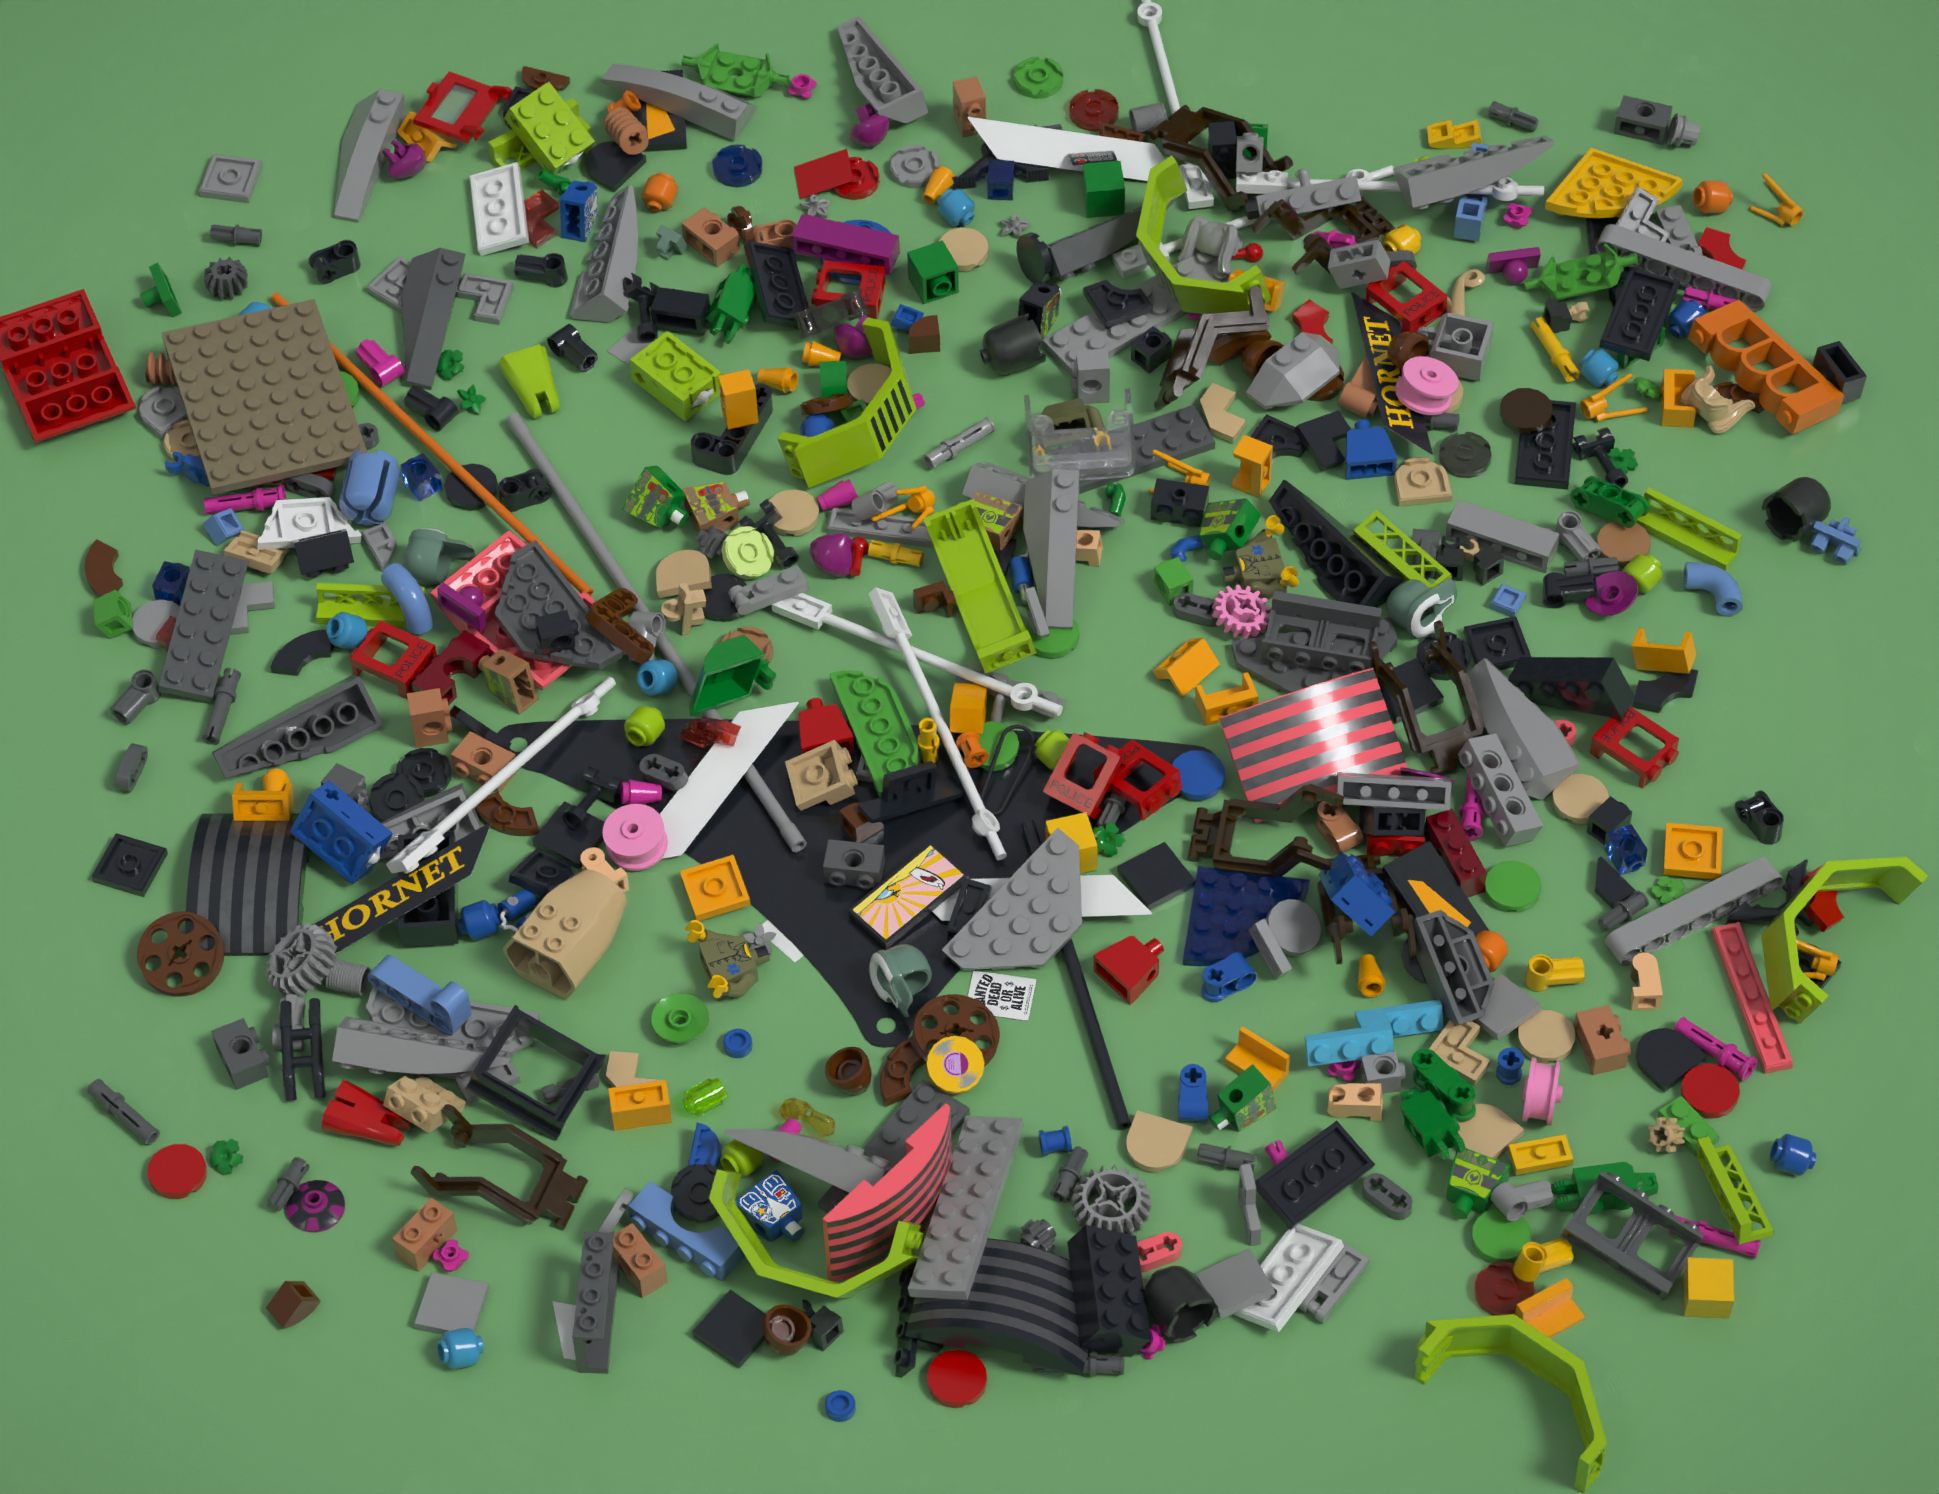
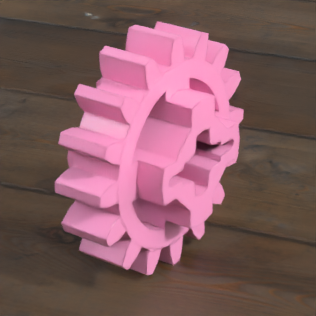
M1236 584L1234 590L1227 586L1224 592L1220 591L1212 606L1214 609L1212 617L1218 618L1216 625H1224L1225 629L1223 632L1232 631L1234 638H1237L1238 634H1242L1244 639H1248L1249 634L1256 638L1259 632H1265L1269 623V614L1272 608L1265 606L1268 599H1260L1259 591L1250 592V586H1247L1245 590H1242L1239 584Z

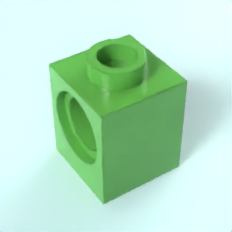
M1179 557L1163 561L1159 565L1154 566V584L1169 606L1173 605L1174 598L1180 593L1193 594V578Z
M114 590L93 600L95 626L111 639L133 629L131 603L119 592Z

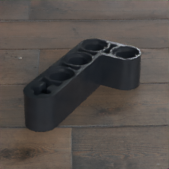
M765 384L755 385L759 423L729 430L726 427L721 437L700 432L691 438L692 461L695 465L722 475H732L739 470L772 414V392L769 386Z

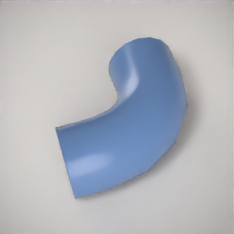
M1685 563L1683 573L1684 589L1704 590L1711 593L1715 599L1716 611L1721 615L1733 616L1742 610L1743 602L1740 588L1736 580L1727 571L1711 564Z
M400 563L390 564L381 575L382 584L394 595L399 603L408 632L416 635L427 633L433 627V619L423 590Z

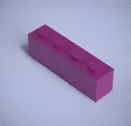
M801 214L792 234L793 253L822 260L884 266L885 274L889 275L900 254L899 235L817 216Z

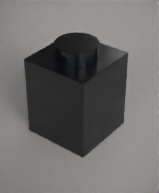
M1610 796L1589 816L1587 833L1609 848L1630 828L1632 811L1626 804L1618 802Z

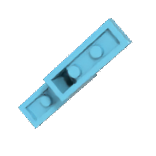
M1440 1000L1355 1011L1356 1029L1304 1036L1307 1065L1309 1067L1359 1060L1362 1056L1394 1052L1393 1037L1443 1030L1442 1003Z

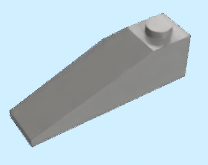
M463 783L440 792L381 822L393 834L379 859L392 858L398 854V835L420 834L431 831L467 800L469 795ZM475 808L447 831H455L456 841L481 827Z

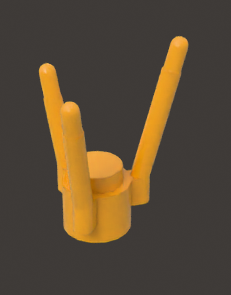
M1763 173L1762 177L1766 180V184L1783 201L1777 208L1779 216L1754 206L1750 207V211L1776 221L1782 227L1786 223L1794 226L1802 218L1804 210L1792 201L1766 173Z
M1631 373L1600 392L1580 401L1584 416L1588 420L1595 417L1597 422L1608 418L1645 413L1648 411V408L1604 413V410L1608 409L1607 401L1604 397L1632 378Z
M1152 450L1154 455L1168 462V467L1186 474V483L1208 486L1211 474L1193 468L1158 450ZM1154 488L1149 490L1151 494H1153Z
M925 485L918 488L896 490L897 495L911 494L908 502L873 516L871 520L875 522L910 508L913 512L922 513L911 525V529L915 530L924 521L923 518L934 513L932 507L935 505V496Z
M1796 939L1797 950L1814 956L1811 968L1816 969V972L1803 973L1809 979L1825 981L1826 975L1833 977L1839 954L1821 950Z

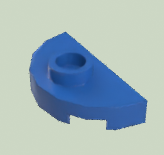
M697 1122L688 1165L709 1164L717 1168L721 1158V1144L718 1137L707 1125Z

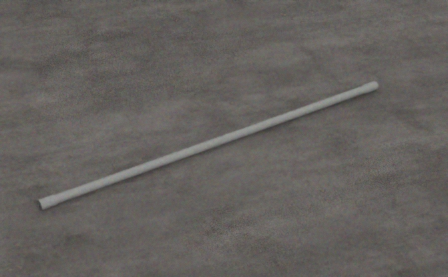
M510 414L506 419L507 425L515 437L520 440L538 469L541 470L544 478L617 587L628 589L636 595L638 602L633 611L650 612L530 433V429L520 414ZM663 633L657 637L656 645L665 659L674 665L679 680L692 697L697 681L666 634ZM713 708L701 712L719 738L726 730L727 725L717 710ZM752 764L743 776L780 829L781 835L793 852L801 851L805 848L807 842L795 824L790 821Z

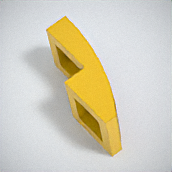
M1450 119L1426 126L1428 142L1431 148L1458 149L1471 147L1472 143L1482 144L1478 120L1453 126Z

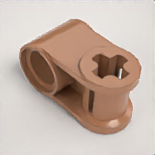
M784 219L774 223L754 226L752 228L754 240L751 241L793 249L792 234L796 223L792 220Z
M1325 801L1319 804L1316 828L1326 839L1335 854L1338 855L1341 851L1346 852L1364 841L1361 829L1349 817L1341 805L1337 806Z

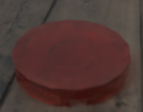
M1094 89V92L1084 90L1076 94L1070 101L1069 116L1077 127L1086 131H1099L1100 122L1114 125L1119 116L1118 101L1111 93L1101 89Z
M1508 1261L1494 1262L1488 1268L1482 1269L1477 1276L1474 1287L1475 1299L1481 1309L1492 1316L1515 1315L1517 1304L1530 1298L1535 1293L1534 1282L1523 1281L1515 1275L1513 1271L1515 1263Z

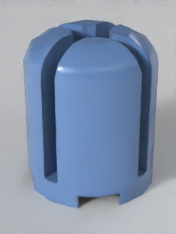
M361 449L354 452L349 458L339 499V507L347 519H354V523L362 526H377L387 520L392 513L401 471L397 466V459L389 453L377 450V454L361 453Z

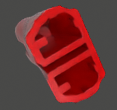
M343 1080L334 1095L335 1100L332 1099L323 1114L321 1128L324 1131L400 1146L404 1140V1135L399 1130L408 1131L412 1123L383 1106L384 1101L357 1085Z

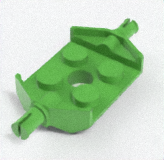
M716 43L698 58L686 55L682 57V66L696 68L701 84L725 92L758 97L762 96L773 83L786 86L789 83V75L773 71L769 53H766V59H759L719 51V44ZM735 74L741 75V76H739L738 78H732V77H731L732 75H735Z
M1604 244V253L1593 254L1556 264L1554 257H1551L1543 269L1542 275L1525 280V287L1527 291L1542 287L1543 291L1546 290L1552 299L1556 298L1557 300L1611 288L1618 284L1620 274L1624 271L1623 267L1638 264V258L1636 253L1624 257L1618 256L1607 244Z

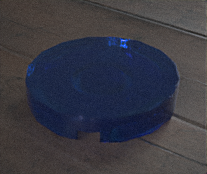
M741 144L729 145L721 149L712 161L715 178L720 183L735 188L745 187L754 183L760 178L763 171L762 157L754 148L752 150L746 148V145Z

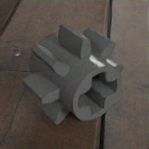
M710 526L708 531L701 529L695 539L700 544L698 551L712 559H715L718 554L721 556L723 541L728 535L713 526Z
M1030 1219L1021 1227L1023 1232L1021 1233L1020 1243L1049 1252L1055 1247L1053 1242L1055 1241L1056 1232L1046 1220L1041 1219L1034 1222Z

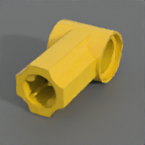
M1534 955L1527 967L1525 975L1526 986L1533 991L1541 992L1545 991L1549 985L1583 983L1585 978L1583 959L1580 957L1551 959L1546 955Z
M1560 1238L1543 1244L1528 1242L1524 1244L1513 1266V1271L1519 1279L1533 1282L1540 1273L1571 1264L1574 1259L1572 1245L1567 1239L1562 1240Z

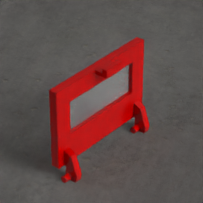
M449 71L439 85L432 82L428 87L426 93L429 94V98L415 116L413 124L468 144L473 136L475 140L480 138L484 132V129L481 128L483 122L501 97L506 101L513 90L507 86L493 85L491 87Z

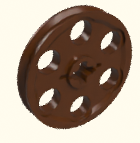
M173 912L158 918L144 931L137 949L138 965L146 981L157 991L169 996H190L204 990L217 978L224 962V945L217 929L206 918L191 912ZM184 921H192L194 923V929L188 934L179 932V926ZM157 931H164L167 933V939L161 944H155L152 942L153 934ZM207 937L215 939L216 943L213 949L205 951L200 948V943L203 939ZM185 949L187 956L184 959L182 957L177 958L175 951H183ZM154 957L161 959L159 969L150 971L146 968L149 959ZM206 964L210 967L208 975L202 978L195 976L194 971L196 967ZM174 974L183 977L181 985L176 988L167 985L169 977Z
M959 994L942 995L928 1001L919 1010L915 1018L912 1038L916 1051L925 1062H927L929 1054L927 1046L929 1044H936L943 1038L955 1036L952 1031H956L958 1035H961L960 1037H965L974 1043L980 1039L990 1043V1048L980 1049L985 1063L984 1067L994 1057L1000 1038L999 1025L993 1013L978 1000ZM953 1005L959 1012L949 1015L943 1010V1007ZM980 1015L985 1019V1023L982 1025L974 1024L970 1017ZM925 1019H930L936 1023L937 1027L927 1029L921 1022Z

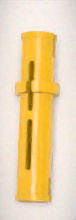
M1536 318L1535 320L1539 326L1537 327L1535 322L1532 321L1530 328L1550 355L1551 363L1560 370L1566 382L1575 381L1571 373H1574L1578 379L1580 371L1572 362L1570 352L1562 347L1545 318Z

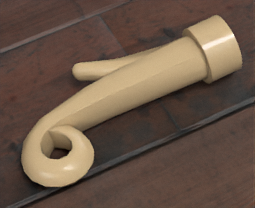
M1472 269L1461 274L1454 285L1451 299L1447 296V313L1465 316V287L1476 288L1483 284L1485 275L1481 271Z

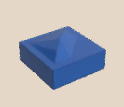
M900 304L891 326L909 333L911 326L917 320L923 318L924 313Z

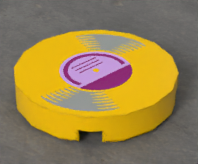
M950 1036L934 1044L927 1056L926 1070L928 1078L939 1090L944 1093L957 1095L966 1093L977 1085L983 1075L985 1063L982 1052L974 1042L965 1037Z

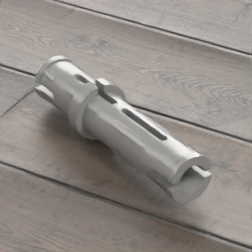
M985 417L952 439L943 440L940 446L923 455L925 464L928 468L934 469L947 459L952 460L956 458L957 453L986 435L995 431L994 423L989 417Z

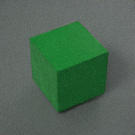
M1121 161L1082 164V191L1087 218L1116 216L1125 213V185Z
M943 240L907 252L908 279L923 305L959 293L958 265Z

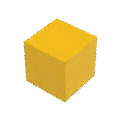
M1086 812L1045 821L1046 840L1059 828L1079 845L1080 874L1097 870L1098 846Z
M1688 1257L1683 1273L1684 1317H1730L1734 1304L1733 1259Z

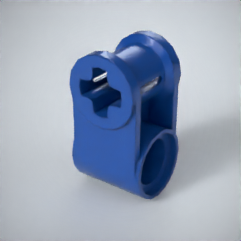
M1233 953L1204 969V984L1202 985L1201 994L1207 1001H1222L1224 998L1250 987L1256 981L1257 973L1241 953Z
M1197 1064L1185 1066L1180 1073L1179 1121H1208L1206 1072L1203 1067Z

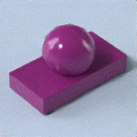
M1539 247L1489 253L1485 266L1487 274L1503 272L1506 281L1511 284L1522 283L1528 276V269L1538 268L1541 256Z
M443 582L437 588L438 602L441 607L477 631L481 632L486 627L485 610L481 608L484 596L478 587L465 586L457 592Z

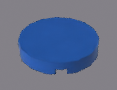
M1192 750L1181 754L1172 764V766L1180 770L1183 789L1178 794L1185 795L1187 799L1193 801L1206 800L1217 795L1221 787L1223 788L1225 783V767L1221 760L1212 753L1203 750Z

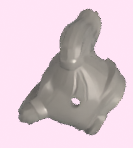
M1195 216L1186 227L1182 249L1177 256V262L1191 258L1196 250L1201 253L1219 256L1218 271L1221 274L1229 275L1231 274V258L1243 246L1242 236L1233 224L1208 221L1203 217Z

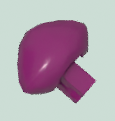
M868 103L855 110L861 123H856L852 126L849 138L859 145L874 147L885 139L890 124L888 117L876 114L873 107Z
M392 140L390 143L394 146V154L389 149L384 148L382 150V153L390 162L389 177L401 179L414 176L421 172L426 165L425 152L416 143L401 145L398 140Z
M864 314L855 327L850 324H841L834 327L835 342L838 350L844 357L863 359L873 356V350L862 326L867 318Z
M846 533L823 535L810 543V555L815 565L824 573L844 577L850 574L852 566L851 546L854 544V541Z

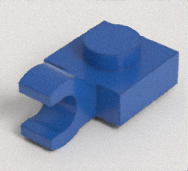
M173 452V460L177 463L165 462L167 472L171 474L185 472L186 478L191 482L209 487L200 458L187 454L185 457L179 452Z

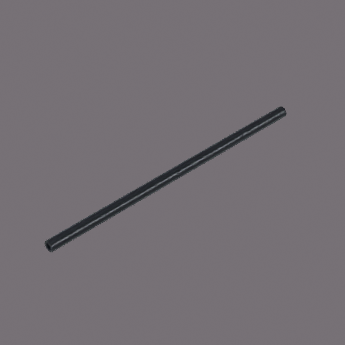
M1026 820L1021 824L1030 855H1032L1042 843L1035 821ZM1071 938L1063 946L1061 953L1117 1129L1125 1130L1131 1126L1130 1118Z

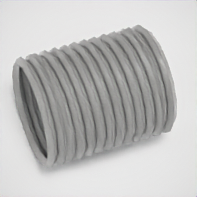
M1159 102L1130 109L1129 120L1132 131L1143 134L1149 133L1162 121L1167 120L1164 105Z
M338 959L333 960L334 967L329 969L327 972L329 976L325 978L327 989L358 996L364 995L369 984L367 978L370 973L369 966Z

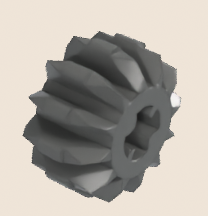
M219 257L217 263L210 262L209 268L205 269L204 283L212 297L219 296L223 300L229 296L233 300L235 294L242 295L243 289L247 288L248 274L240 260L233 261L231 257L222 260Z

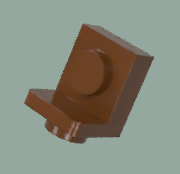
M944 581L913 589V606L917 614L943 607L947 618L953 616V606H956V599L953 591H948Z

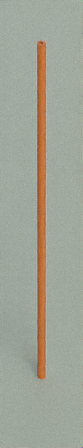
M274 293L271 296V301L278 307L290 304L279 293ZM330 342L336 362L347 373L353 376L365 390L528 544L537 540L570 584L580 593L585 592L590 597L594 592L592 588Z

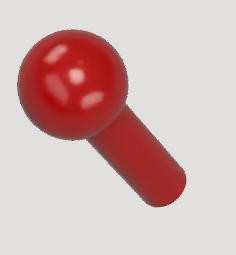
M1249 243L1245 248L1239 249L1231 259H1245L1248 262L1256 263L1262 259L1263 249L1257 243Z
M863 537L852 539L854 544L851 546L852 566L850 574L854 577L860 575L863 556L868 553L869 543Z

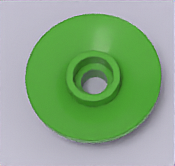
M686 993L666 996L655 1005L651 1014V1023L655 1033L663 1040L671 1043H687L695 1040L703 1034L709 1022V1013L706 1005L696 996Z

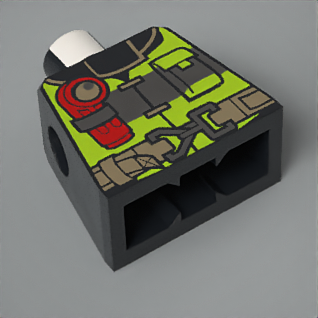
M1036 281L1019 298L1018 316L1028 313L1029 318L1027 321L1033 319L1043 340L1058 317L1061 289L1056 284L1048 285Z

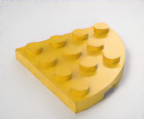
M1590 148L1546 200L1545 210L1555 212L1558 215L1584 218H1619L1637 186L1658 198L1659 201L1656 205L1658 206L1670 199L1682 188L1683 179Z

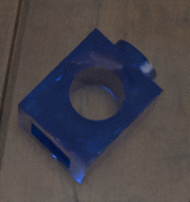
M989 160L988 200L1013 201L1014 161Z
M424 453L410 458L400 465L403 482L419 501L442 490L440 472Z
M164 561L152 585L155 600L172 601L180 606L190 571L189 566Z
M1632 824L1606 834L1604 850L1620 875L1629 871L1635 872L1645 866L1648 849Z

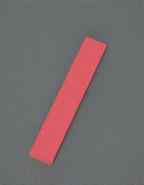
M1740 922L1712 927L1711 934L1764 1074L1791 1069L1793 1066L1792 1058L1774 1011L1771 1012L1769 998Z

